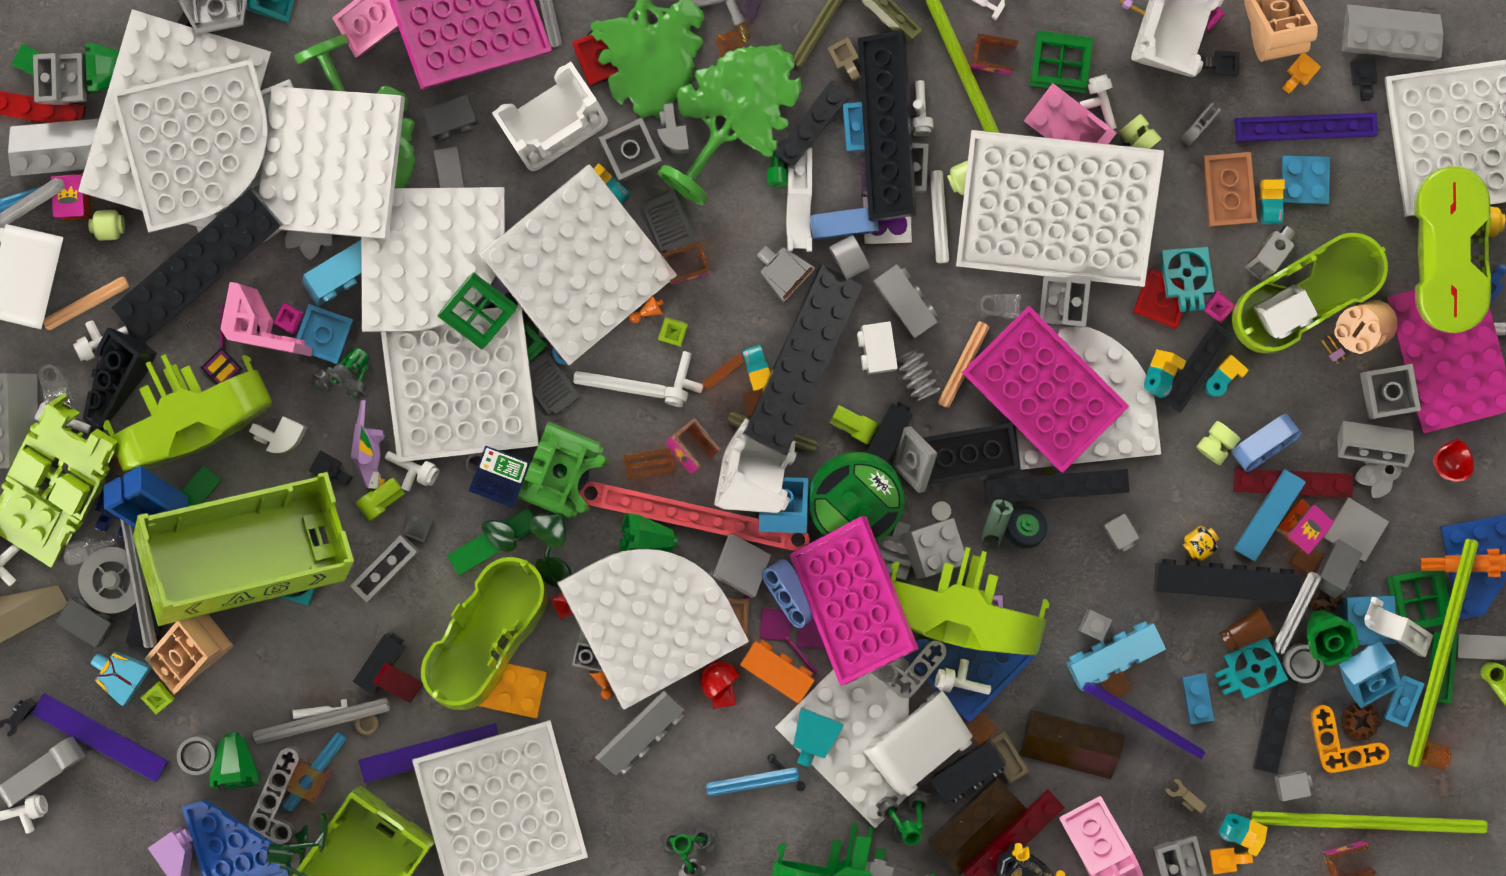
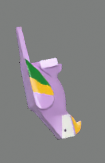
M361 400L357 424L355 423L351 459L358 470L364 487L378 489L385 482V479H381V475L377 470L380 461L379 443L384 439L385 435L383 430L364 428L366 400Z

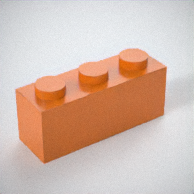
M763 639L760 643L755 640L740 662V665L800 704L815 681L811 677L813 672L802 665L800 668H797L791 664L793 659L782 652L780 655H777L771 651L773 646Z

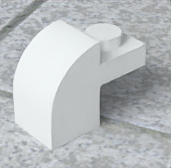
M282 417L275 432L254 423L249 432L254 434L253 439L263 444H267V441L270 442L266 451L286 453L299 445L308 427L287 417Z

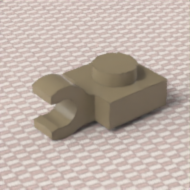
M848 37L827 48L838 70L845 67L853 82L860 78V74L853 63L859 57Z
M1174 778L1173 781L1178 786L1177 790L1171 791L1166 787V793L1172 797L1181 796L1184 799L1182 804L1192 813L1195 809L1202 813L1207 806L1186 789L1180 780Z

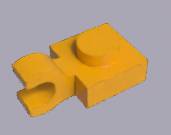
M1301 53L1287 70L1292 76L1283 85L1282 89L1289 94L1299 82L1305 86L1321 66L1306 53Z
M1233 846L1209 850L1213 874L1237 871L1236 864L1253 863L1252 854L1248 853V851L1235 853Z

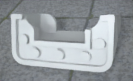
M1149 0L1131 59L1144 65L1195 77L1196 74L1200 73L1203 66L1201 56L1197 53L1210 12L1216 7H1220L1223 0Z
M572 62L560 67L556 71L554 76L556 85L519 109L514 104H503L492 112L530 171H537L602 130L608 122L601 106Z
M8 224L5 225V228H0V320L42 329L63 237Z
M745 418L725 450L715 505L728 510L778 513L780 510L784 511L790 500L787 497L788 492L782 489L784 471L787 465H792L797 453L794 452L796 442L792 441L787 455H782L742 435L749 421Z
M942 690L931 694L926 699L927 703H922L916 711L888 734L882 736L875 744L872 743L863 750L898 796L904 793L906 796L912 794L918 788L916 784L958 749L963 751L972 744L970 740L973 737Z

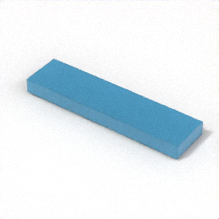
M1284 469L1234 549L1251 560L1256 561L1306 482Z

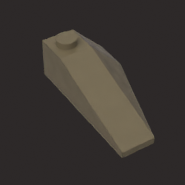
M56 585L0 597V646L62 611L68 600L61 587Z

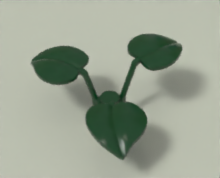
M562 513L533 517L530 521L531 529L520 536H515L516 531L514 527L503 521L487 520L481 524L488 541L501 551H513L516 548V541H521L532 533L539 537L540 541H544L547 544L544 554L545 559H538L536 561V569L546 583L560 588L557 582L572 575L566 562L557 557H549L551 548H560L565 542L566 528Z
M328 812L320 814L322 819L320 836L315 842L308 843V825H304L302 830L295 834L298 844L281 845L269 843L266 862L280 864L279 869H285L297 876H307L286 865V863L292 862L293 854H299L300 865L305 858L306 847L319 846V852L322 853L328 835Z

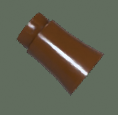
M1260 607L1238 622L1228 626V629L1220 632L1230 653L1275 636Z

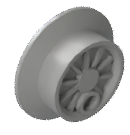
M106 547L93 552L86 558L79 571L78 585L82 597L92 608L104 613H119L129 609L136 603L126 550L118 547Z

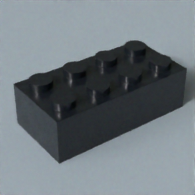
M1012 422L923 438L937 452L927 485L1020 469Z

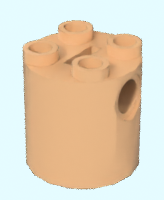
M1371 299L1346 309L1338 318L1334 334L1346 349L1362 354L1388 343L1394 337L1397 330V317L1389 304L1381 300Z

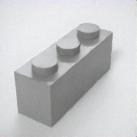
M896 264L877 277L873 283L912 339H915L937 323L935 318L938 315L931 305H925L922 300L924 295L919 287L911 285L908 280L911 276L905 267L899 268Z
M1343 421L1337 435L1338 457L1408 467L1414 454L1413 431Z
M400 535L350 587L366 603L371 602L420 551L404 535Z

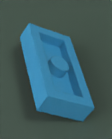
M862 102L843 104L846 152L865 150Z
M1206 674L1181 677L1189 724L1214 721Z
M1401 674L1400 681L1402 686L1394 690L1383 718L1408 727L1424 683Z

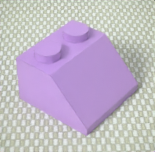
M180 826L148 849L167 876H189L194 850L193 839L187 829L183 830Z

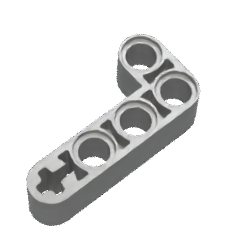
M73 736L52 747L48 753L2 783L0 785V796L6 805L11 808L82 760L86 755Z
M289 746L278 754L249 820L250 828L277 844H285L295 835L294 825L290 821L278 817L282 803L290 788L289 786L286 789L298 761L302 759V752L295 746ZM293 753L292 758L295 761L290 762L287 768H280V766H285L288 761L285 755ZM277 773L285 776L286 783L284 785L276 783L275 776ZM267 795L275 797V807H269L266 804ZM258 817H263L266 820L267 826L265 829H261L256 825ZM279 827L287 828L289 833L287 838H281L278 835Z

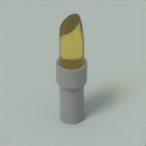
M728 0L726 4L731 13L732 21L746 43L750 38V34L746 27L745 19L740 13L735 0Z

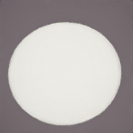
M939 501L933 505L932 515L935 519L943 521L949 518L951 508L948 503Z

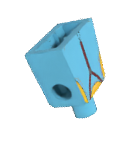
M98 652L90 663L101 671L95 681L122 706L130 703L152 669L150 665L120 652H114L109 659Z

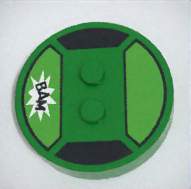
M851 452L834 457L816 472L810 483L808 503L813 522L824 536L861 516H866L875 540L879 541L888 535L898 524L904 510V492L896 471L889 463L876 455L864 452Z

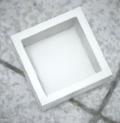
M1294 284L1252 307L1264 331L1274 338L1279 337V339L1290 335L1292 329L1299 325L1304 327L1313 322L1312 318L1318 315L1306 291Z
M891 321L863 325L860 328L861 331L857 333L858 345L864 349V355L860 356L862 370H867V375L896 371L898 367Z

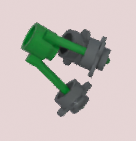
M355 347L334 368L328 367L326 370L327 374L322 369L318 373L314 372L312 375L315 379L312 381L315 384V388H319L321 391L324 389L329 391L331 390L329 387L333 384L339 387L342 385L347 390L346 394L351 396V398L367 397L368 394L365 393L367 385L362 383V379L369 368V365L366 364L370 359L369 355L360 348ZM349 369L354 372L360 370L357 380L350 379L351 372Z
M916 789L910 794L909 798L905 799V805L916 812L917 823L911 820L906 821L904 816L898 817L896 815L900 810L896 802L898 800L897 795L882 798L876 804L878 808L877 815L884 818L892 817L894 820L893 825L887 827V833L893 835L898 843L904 841L908 846L919 843L922 839L921 831L925 829L922 823V812L928 808V801L932 800V795Z
M698 827L695 830V835L690 837L684 835L679 829H675L673 833L661 835L660 841L664 843L665 854L673 856L677 852L685 862L679 870V876H704L707 873L705 866H700L694 858L689 859L688 855L694 848L696 850L706 849L708 852H713L716 848L714 841L717 831L715 829L704 830L703 827Z

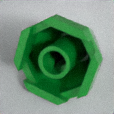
M95 43L85 44L88 94H98L109 88L119 50Z
M625 513L621 525L623 539H620L619 542L620 552L636 549H654L671 553L672 549H676L677 535H674L672 529L641 515Z
M1323 609L1312 612L1307 619V639L1310 653L1315 660H1321L1328 666L1349 660L1352 656L1350 652L1353 648L1356 650L1359 646L1356 627L1353 623Z
M237 732L225 734V738L219 740L210 774V787L220 789V785H225V789L252 787L254 783L257 785L261 784V774L246 738L240 736Z

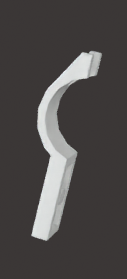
M812 148L806 151L793 169L788 166L786 210L788 251H793V248L806 249L807 252L812 251L810 232Z
M1372 597L1364 618L1365 625L1374 632L1395 640L1416 655L1426 657L1433 635L1410 619L1383 609L1384 602L1376 597Z

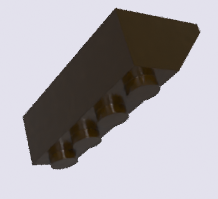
M1031 709L1019 755L1111 779L1119 762L1126 735Z
M996 776L927 841L961 875L963 873L962 869L1027 808Z

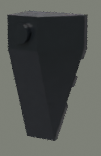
M113 328L106 329L97 346L96 369L92 370L91 377H94L92 390L88 392L83 415L84 421L95 430L99 429L100 431L104 430V422L107 420L111 421L147 374L149 369L146 363L149 361L153 363L157 355L154 350L137 338Z

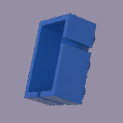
M142 466L124 474V478L118 477L104 485V509L134 528L138 515L147 513L150 516L189 507L187 495Z

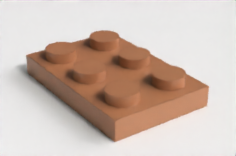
M1251 152L1203 156L1209 227L1257 223Z

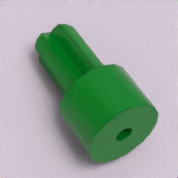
M774 150L773 156H771L770 168L767 169V185L770 187H785L788 185V169L784 168V162L774 155L776 152Z

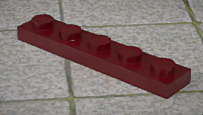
M1234 468L1233 492L1269 494L1283 471L1253 469L1246 472L1244 469ZM1289 471L1306 482L1298 495L1352 498L1353 474Z
M1047 789L962 871L967 876H993L997 868L998 856L1008 851L1013 841L1021 843L1022 847H1024L1065 807Z

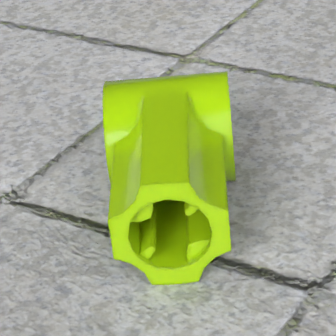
M838 405L829 422L833 426L850 433L851 437L866 445H870L880 426L877 422L863 415L859 416Z
M393 477L374 492L371 491L364 495L355 504L366 519L371 522L386 511L385 508L406 493Z
M1487 662L1481 668V676L1489 683L1506 706V667L1495 662ZM1494 668H1497L1498 676L1492 679L1490 673Z

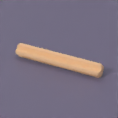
M120 277L49 315L43 321L45 328L52 330L128 289L130 286L127 279Z
M980 321L977 323L938 400L939 405L945 408L950 407L965 378L961 372L974 360L989 330L987 324Z

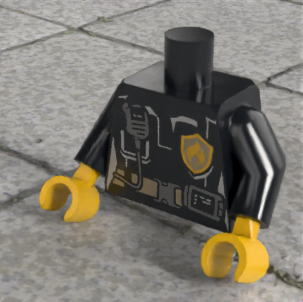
M1013 841L1008 851L998 856L996 876H1054L1048 866L1029 852V847L1023 848L1021 843ZM1059 870L1056 872V876H1065V872Z

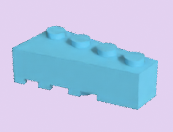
M361 240L304 274L301 285L316 307L332 300L343 290L350 289L362 278Z
M1143 621L1133 626L1134 631L1126 634L1125 631L1115 634L1112 636L1113 641L1104 644V641L1092 645V651L1085 654L1080 651L1069 657L1070 661L1066 662V665L1077 688L1084 691L1082 688L1086 682H1093V684L1101 683L1109 679L1110 673L1123 672L1132 666L1131 663H1140L1166 650L1154 623L1147 624L1146 621Z

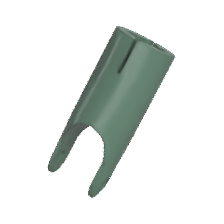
M999 499L993 502L982 532L981 543H983L985 536L994 535L999 537L997 547L1001 544L1013 511V507L1008 501L1004 500L1003 503V500Z

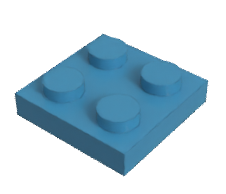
M1282 156L1281 180H1285L1283 203L1329 204L1330 157Z
M308 304L296 339L306 341L305 346L313 347V356L338 364L354 320Z

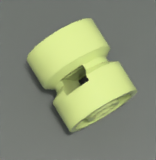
M1139 114L1117 133L1125 143L1131 144L1130 147L1150 149L1162 139L1154 129L1148 128L1149 123L1142 114Z
M1216 421L1208 431L1209 437H1203L1196 448L1208 459L1221 465L1228 456L1227 451L1233 450L1241 439L1227 426Z

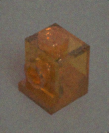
M1427 741L1421 764L1445 770V766H1448L1451 761L1450 747Z

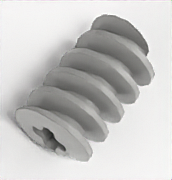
M916 349L896 360L897 363H903L899 371H907L903 376V380H911L907 385V389L915 388L910 396L919 397L917 400L919 401L937 393L940 387H932L936 379H928L932 370H924L929 363L928 361H920L925 354L916 353L918 350Z

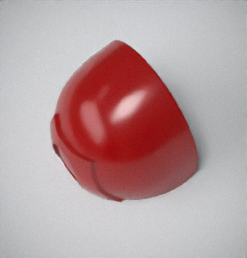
M1460 439L1443 444L1434 456L1435 468L1440 476L1446 480L1460 482L1467 480L1473 474L1474 460L1469 447Z
M714 660L702 668L700 672V687L706 697L710 699L738 678L740 673L730 663Z

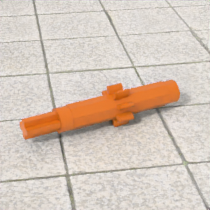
M1487 549V554L1475 556L1471 572H1488V577H1501L1500 571H1506V554H1500V549ZM1445 555L1444 558H1420L1421 571L1457 572L1461 555Z

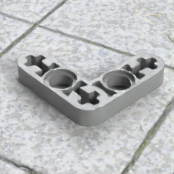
M939 640L930 641L904 672L894 663L887 664L894 670L893 676L889 679L881 676V668L871 673L898 696L909 698L914 695L944 659L947 651L946 646ZM932 645L934 647L940 645L941 655H934L931 661L935 662L932 666L927 660L921 658L923 654L927 657L931 654L932 651L929 648ZM919 662H923L927 666V672L922 676L914 673V666ZM898 673L902 674V677L899 679L903 683H907V681L911 683L909 685L911 689L909 693L906 691L901 693V687L896 682L894 686L890 685L896 679Z

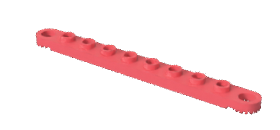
M592 481L587 482L579 491L582 498L591 506L623 513L638 514L645 518L725 536L734 534L743 540L797 551L810 543L808 533H801L805 537V542L802 546L797 547L791 542L792 535L795 533L759 532L758 518ZM589 486L595 487L598 491V495L594 500H588L584 496V491Z

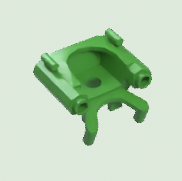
M548 422L517 498L553 513H562L563 517L568 519L571 516L575 518L577 512L588 514L590 507L578 492L579 479L590 468L608 466L610 459L601 456L604 449L600 447L601 443ZM556 464L566 466L567 474L565 477L557 478L553 475V467Z

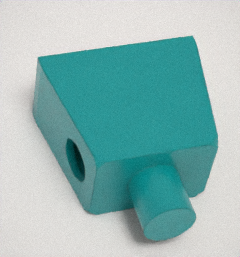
M801 707L793 747L801 749L797 763L810 768L815 755L825 758L844 726L843 723Z

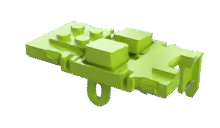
M65 393L47 403L38 419L40 422L31 425V432L26 435L5 478L6 482L1 486L4 491L0 497V536L51 568L57 563L72 535L82 526L95 498L104 489L106 484L105 478L110 471L106 464L110 463L118 441L99 429L93 431L88 440L82 438L84 433L75 434L71 431L73 426L70 425L66 428L65 426L78 417L80 412L66 403L70 395ZM57 458L60 460L58 462V469L51 466L52 461ZM64 463L69 465L67 470L72 473H62ZM47 477L51 481L49 487L44 491L38 486ZM85 505L82 513H80L79 511L81 507Z

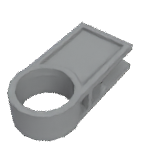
M1213 102L1180 138L1188 147L1221 111L1220 108L1215 109L1213 107Z

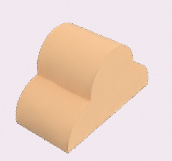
M1244 0L1251 24L1253 46L1261 62L1309 52L1311 41H1315L1317 38L1318 27L1303 0Z
M206 614L177 621L144 659L173 695H175L196 679L204 670L223 657L234 645L210 615Z

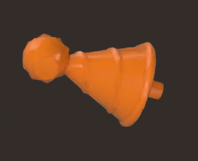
M651 296L639 312L634 311L629 315V320L632 323H638L641 317L663 315L660 305L664 304L663 300L661 299L657 302L655 297Z
M590 670L589 674L603 689L601 690L603 699H611L613 697V690L608 688L609 682L605 674Z

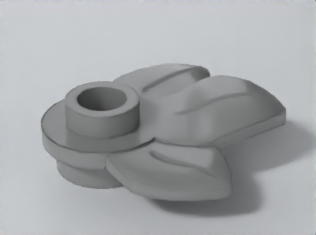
M288 231L285 245L286 248L300 246L303 255L308 260H312L318 255L321 245H332V234Z
M1364 461L1366 465L1358 470L1354 479L1363 485L1372 486L1371 493L1373 498H1380L1388 494L1392 489L1393 481L1401 474V466L1392 465L1394 472L1387 474L1385 468L1388 464Z

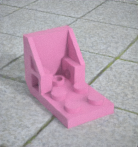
M354 0L332 17L341 34H347L349 39L348 46L355 58L362 57L391 33L400 31L389 0Z
M1053 83L1024 120V122L1045 138L1109 144L1117 133Z
M230 282L221 324V330L227 340L311 357L313 347L305 346L306 341L271 334L273 319L258 289ZM258 325H259V327H260L259 333H257V327H258Z
M1101 796L1059 817L1089 876H1143L1133 851Z

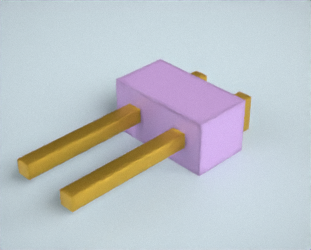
M1131 0L1119 1L1122 3L1121 7L1127 10L1131 8L1142 15L1146 13L1132 5L1133 1Z
M1328 336L1336 351L1332 353L1324 340H1322V343L1329 351L1331 361H1336V364H1339L1337 359L1342 357V360H1344L1345 357L1343 355L1345 352L1342 348L1338 349L1331 337Z

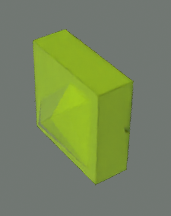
M665 317L658 340L681 347L688 324Z
M160 681L140 697L155 714H158L175 699Z

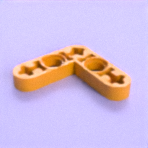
M1323 704L1316 705L1312 709L1311 721L1319 762L1325 771L1336 773L1378 765L1388 760L1389 749L1380 742L1340 748L1333 710ZM1320 709L1328 713L1324 720L1326 725L1331 724V728H1321L1318 730V726H1323L1322 720L1316 717L1317 714H1320ZM1324 732H1330L1333 736V741L1329 745L1321 743V735ZM1377 746L1378 749L1383 750V754H1380V759H1377L1376 756H1367L1369 761L1366 762L1364 748H1366L1367 753L1375 752V747ZM1352 751H1358L1361 755L1360 761L1356 764H1351L1348 760L1349 753ZM1340 753H1343V761L1346 766H1343L1342 762L1334 763L1333 768L1330 765H1326L1329 756H1332L1334 759L1342 758Z

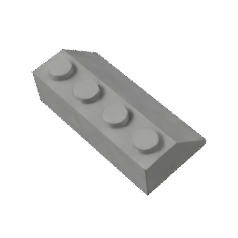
M1347 4L1341 52L1435 62L1442 55L1444 33L1441 15Z
M100 118L11 126L8 146L11 176L85 170Z
M0 374V469L11 468L26 435L31 432V425L36 422L39 423L34 420L39 409L38 374Z
M664 688L597 753L595 758L614 775H617L619 772L624 775L633 766L631 761L636 756L641 758L650 750L648 744L655 739L658 742L667 733L665 728L670 723L676 725L684 717L682 712L685 708Z

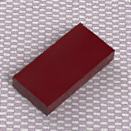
M387 662L373 681L377 686L408 703L412 702L423 685L420 680Z

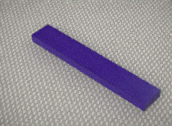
M1377 113L1234 119L1235 142L1378 136Z
M1086 682L1082 690L1190 755L1201 760L1205 755V750L1099 686Z
M46 693L42 694L32 712V715L73 736L77 740L154 782L158 781L168 763L167 759Z
M493 723L359 759L358 762L363 781L366 783L415 770L412 759L498 735L497 725Z

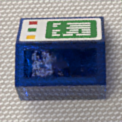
M485 445L468 491L513 508L530 462Z

